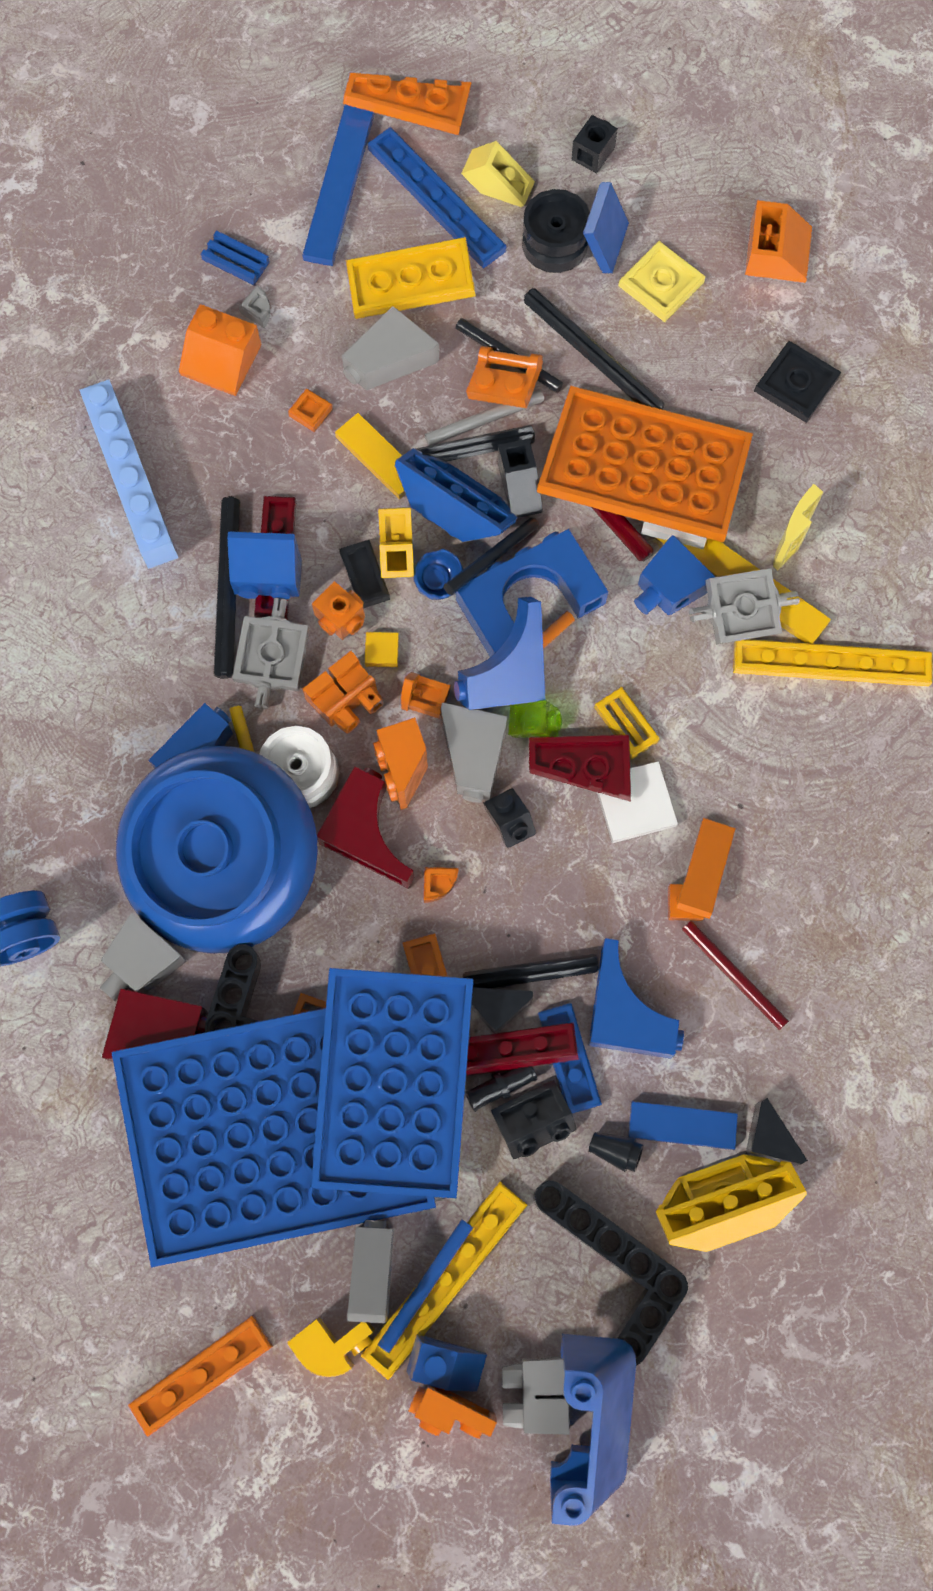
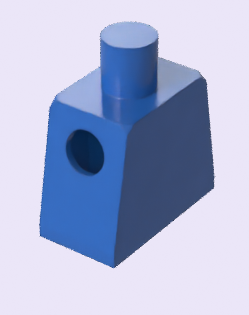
M672 535L642 571L638 585L644 592L634 600V603L645 615L657 605L667 615H672L707 594L705 580L715 576Z

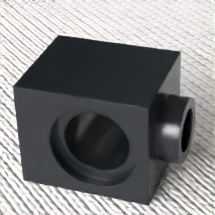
M591 115L573 140L571 160L597 174L615 149L618 128L607 120Z

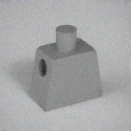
M132 913L101 959L113 973L99 988L114 1001L118 999L120 989L126 990L129 986L136 992L147 994L187 960Z

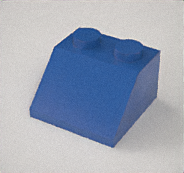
M228 532L229 576L235 595L247 599L257 598L258 595L271 596L280 600L281 598L287 600L291 597H299L302 559L295 534Z

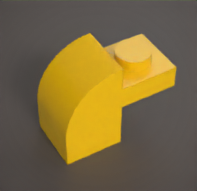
M411 507L378 508L381 578L414 577Z
M319 1317L288 1341L287 1344L307 1370L319 1376L334 1377L342 1375L354 1367L346 1353L351 1350L353 1355L356 1356L372 1343L369 1335L375 1329L370 1322H360L337 1341Z

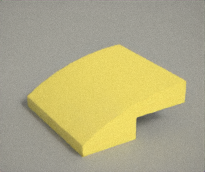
M815 484L808 489L799 501L779 542L773 562V567L777 571L799 550L812 523L810 519L823 495V491Z

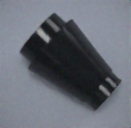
M595 1131L588 1152L595 1154L625 1173L627 1170L635 1172L640 1162L644 1145L636 1142V1138L606 1133L601 1134Z

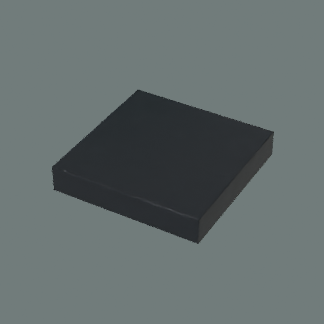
M788 341L757 383L754 392L807 423L839 379L841 371Z

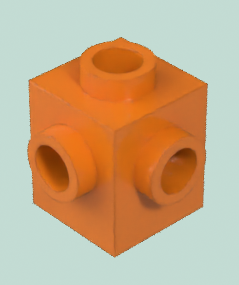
M335 581L312 603L314 615L319 619L318 624L331 636L335 633L344 640L349 634L354 635L364 624L363 600L354 591L350 590L347 592Z

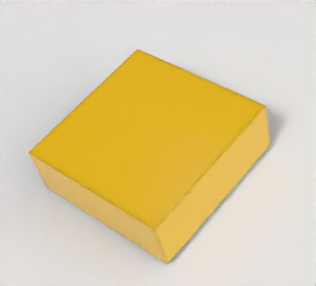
M366 632L365 667H398L399 633Z

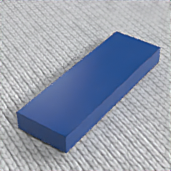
M572 1003L538 1012L541 1027L574 1022L579 1060L552 1063L560 1092L571 1113L574 1114L601 1106L602 1103Z
M632 1101L628 1137L735 1150L738 1114Z

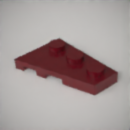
M629 735L530 737L529 772L530 774L631 802Z

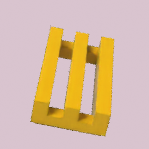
M620 687L594 705L595 710L614 735L626 734L607 710L606 705L610 707L635 741L636 747L630 741L631 759H634L639 753L645 752L650 746H654L659 742V736L623 687ZM617 698L620 699L648 738L644 741L620 709L615 702Z

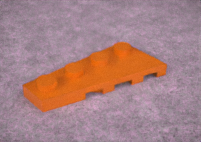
M350 72L343 104L459 135L472 82L461 81V86L447 85V80L438 79L434 80V84L419 83L417 78L405 77L401 81H394L388 75Z

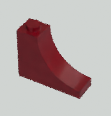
M354 766L317 834L318 843L409 889L415 878L414 870L404 865L391 853L379 830V810L382 798L386 792L385 781L381 780L382 775L373 769L365 767L364 770H361Z

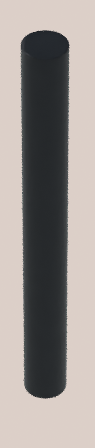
M461 318L457 322L455 328L480 345L492 347L493 351L518 354L465 319ZM516 367L524 373L527 371L525 368ZM541 369L537 381L558 393L563 386V382Z
M530 517L445 583V591L449 595H453L535 531L539 527L538 521L534 517Z

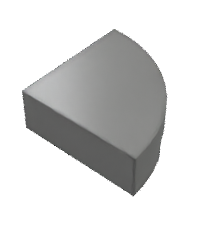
M257 285L239 306V311L242 315L265 329L270 319V305L265 292Z

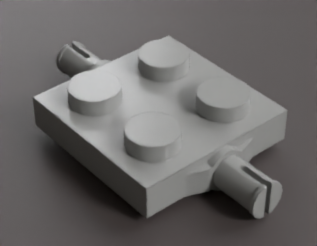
M772 568L714 577L705 580L708 606L690 608L689 615L702 613L691 616L690 620L692 622L710 619L714 629L716 645L777 635L782 633L780 622L781 607L798 605L799 598L787 600V598L797 597L799 594L797 591L779 594L774 585Z
M274 598L271 616L263 618L244 616L232 677L234 682L251 684L258 688L254 706L258 708L262 706L263 709H268L271 690L299 691L310 632L309 625L292 623L284 619L288 601L282 598L281 602L279 598Z

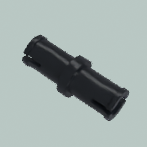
M532 1066L509 1069L501 1074L496 1072L491 1075L492 1079L470 1090H466L465 1095L471 1108L476 1112L478 1109L501 1097L503 1100L511 1097V1092L533 1081H537V1076Z

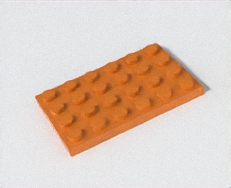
M570 386L538 483L537 492L724 543L753 433Z

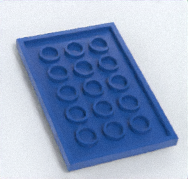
M329 968L311 1188L457 1199L473 990L472 978Z

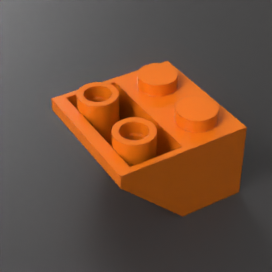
M757 200L750 225L745 275L806 283L812 226L789 204Z
M415 717L376 730L378 741L373 743L380 771L387 770L388 772L384 774L390 800L391 802L398 801L400 810L408 807L428 768L426 746Z

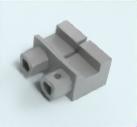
M561 1356L539 1359L523 1358L522 1363L502 1366V1388H522V1403H503L504 1426L523 1428L524 1433L569 1435V1404L564 1397V1365Z

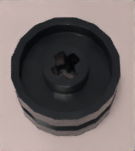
M550 189L537 194L526 206L523 220L522 249L526 259L534 267L545 272L561 273L572 270L582 262L588 248L583 232L590 211L587 204L577 194L568 190Z

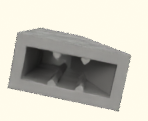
M392 306L342 355L343 373L352 384L356 385L358 383L365 390H369L436 364L439 361V343Z
M442 703L441 720L457 794L463 795V799L475 803L489 800L503 746L508 716L475 709L468 710L465 707Z
M365 1220L364 1227H356L347 1321L385 1323L389 1318L394 1229H386V1221Z

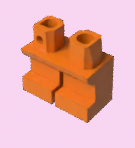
M352 651L329 667V674L324 671L302 689L305 700L331 727L336 724L346 734H349L360 723V719L352 711L357 706L362 704L372 714L384 705L383 699L377 690L375 679L366 672Z

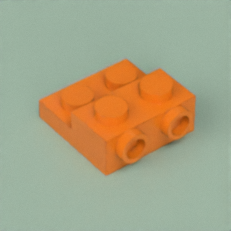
M427 1385L426 1389L421 1386L418 1387L408 1412L415 1415V1418L420 1420L418 1425L420 1428L436 1436H439L441 1431L449 1434L455 1420L460 1422V1430L478 1439L481 1438L482 1433L491 1437L497 1424L495 1413L450 1390Z

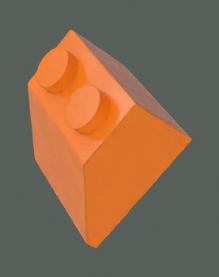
M200 304L186 330L179 374L236 396L262 346L257 325Z

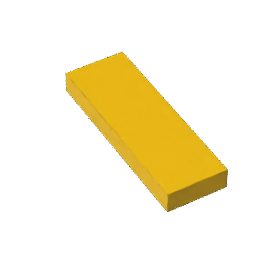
M359 413L355 414L335 431V437L398 499H401L406 494L395 467L396 459L402 455Z

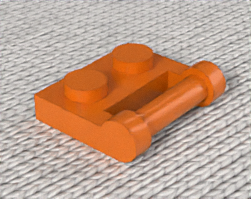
M481 346L478 362L466 390L468 399L527 408L542 369V355L532 353L530 356L493 351L492 347ZM493 363L525 368L527 371L524 374L492 369L490 366Z

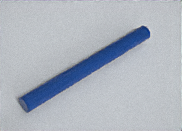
M461 1219L379 1341L378 1345L386 1352H391L474 1228Z

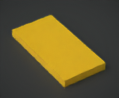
M466 237L346 260L355 319L385 314L392 306L401 311L476 296Z

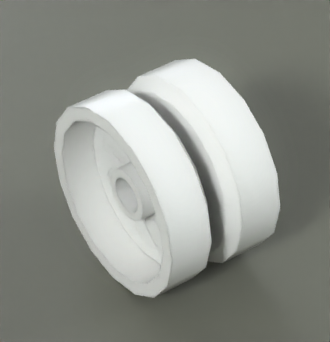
M301 726L281 728L269 736L261 747L259 755L275 763L292 778L304 795L309 808L316 807L327 800L337 787L340 774L338 760L323 737L311 728Z

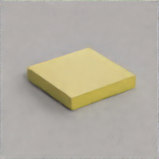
M658 241L619 280V287L663 322H666L704 283L706 276L662 242Z

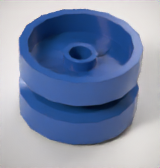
M24 891L0 898V967L33 958L59 943L61 937L56 923L52 919L46 918L50 912V907L42 891Z

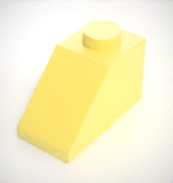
M497 141L472 149L461 173L481 194L519 207L525 206L535 183Z

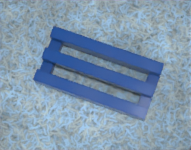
M216 230L213 235L214 240H210L207 243V250L203 249L201 252L202 260L255 285L270 263L269 256ZM217 252V253H219V254H221V255H223V256H225V257L231 259L232 262H234V263H236V264H238V265H243V266H245V267H247V268L253 270L254 273H251V272H249V271H247V270H245V269H243V268H241V267H239V266H237V265H235V264H233V263H231V262H229V261H227V260H225V259H223V258H221V257L215 255L214 253Z

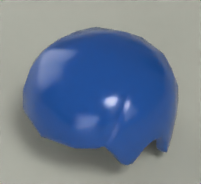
M446 549L428 552L416 563L413 581L419 593L429 599H446L452 595L445 591L444 584L463 570V566L459 558Z

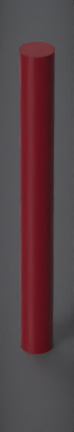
M692 920L681 929L778 1030L782 1029L789 1022Z

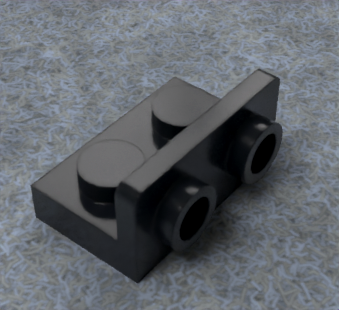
M555 1080L491 1110L513 1160L519 1157L531 1156L540 1147L553 1141H562L576 1130L573 1115Z

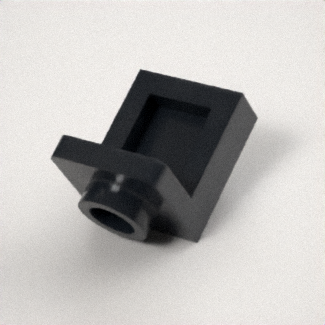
M513 788L483 802L486 812L500 831L503 843L507 848L523 842L536 834L530 812Z

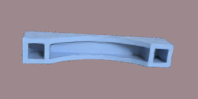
M108 379L80 389L79 391L138 548L148 569L177 559L178 555L110 380Z

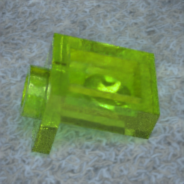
M543 700L510 705L509 736L512 738L558 737V732L562 728V716L559 709L553 704Z

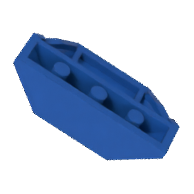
M414 448L396 459L395 467L411 508L419 512L425 519L432 521L447 531L450 536L462 542L500 535L515 523L517 516L511 512L509 506L500 496L452 464L433 456L422 455L421 451Z

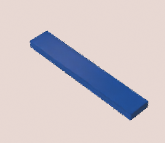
M346 104L344 106L302 254L303 261L333 267L375 112Z
M391 127L368 142V150L454 239L466 237L468 254L483 269L506 252L507 245Z

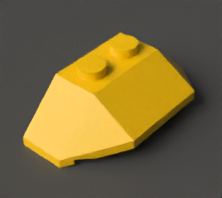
M743 1154L677 1178L662 1205L660 1204L657 1208L656 1215L670 1245L709 1252L774 1228L807 1195V1192L791 1162L782 1160L777 1162L764 1157Z

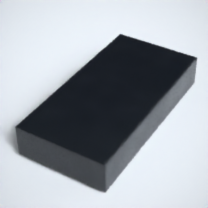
M370 540L340 548V556L353 591L363 600V608L390 600V594L384 578H381V570Z

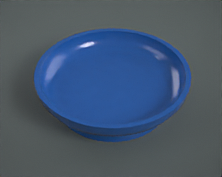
M207 746L192 749L173 756L158 765L139 783L131 794L120 818L116 838V863L120 883L125 896L140 919L155 933L169 942L189 950L210 954L228 953L231 948L239 944L253 947L281 930L294 917L309 892L316 870L318 855L317 834L312 812L296 783L283 769L269 759L252 751L232 746Z

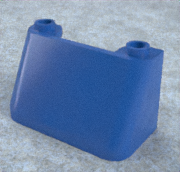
M562 1334L561 1358H563L564 1397L573 1408L582 1411H593L590 1446L571 1444L570 1455L561 1463L551 1461L550 1498L552 1524L574 1526L586 1522L625 1481L636 1358L631 1345L621 1339Z

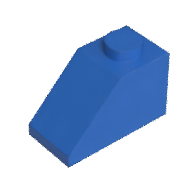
M416 1334L406 1372L411 1381L450 1391L477 1392L487 1354Z

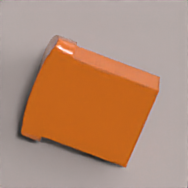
M410 672L403 682L401 709L405 711L409 709L440 719L442 703L447 701L451 685Z

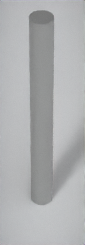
M541 390L532 393L528 407L544 402ZM501 404L426 433L425 439L428 446L526 408Z

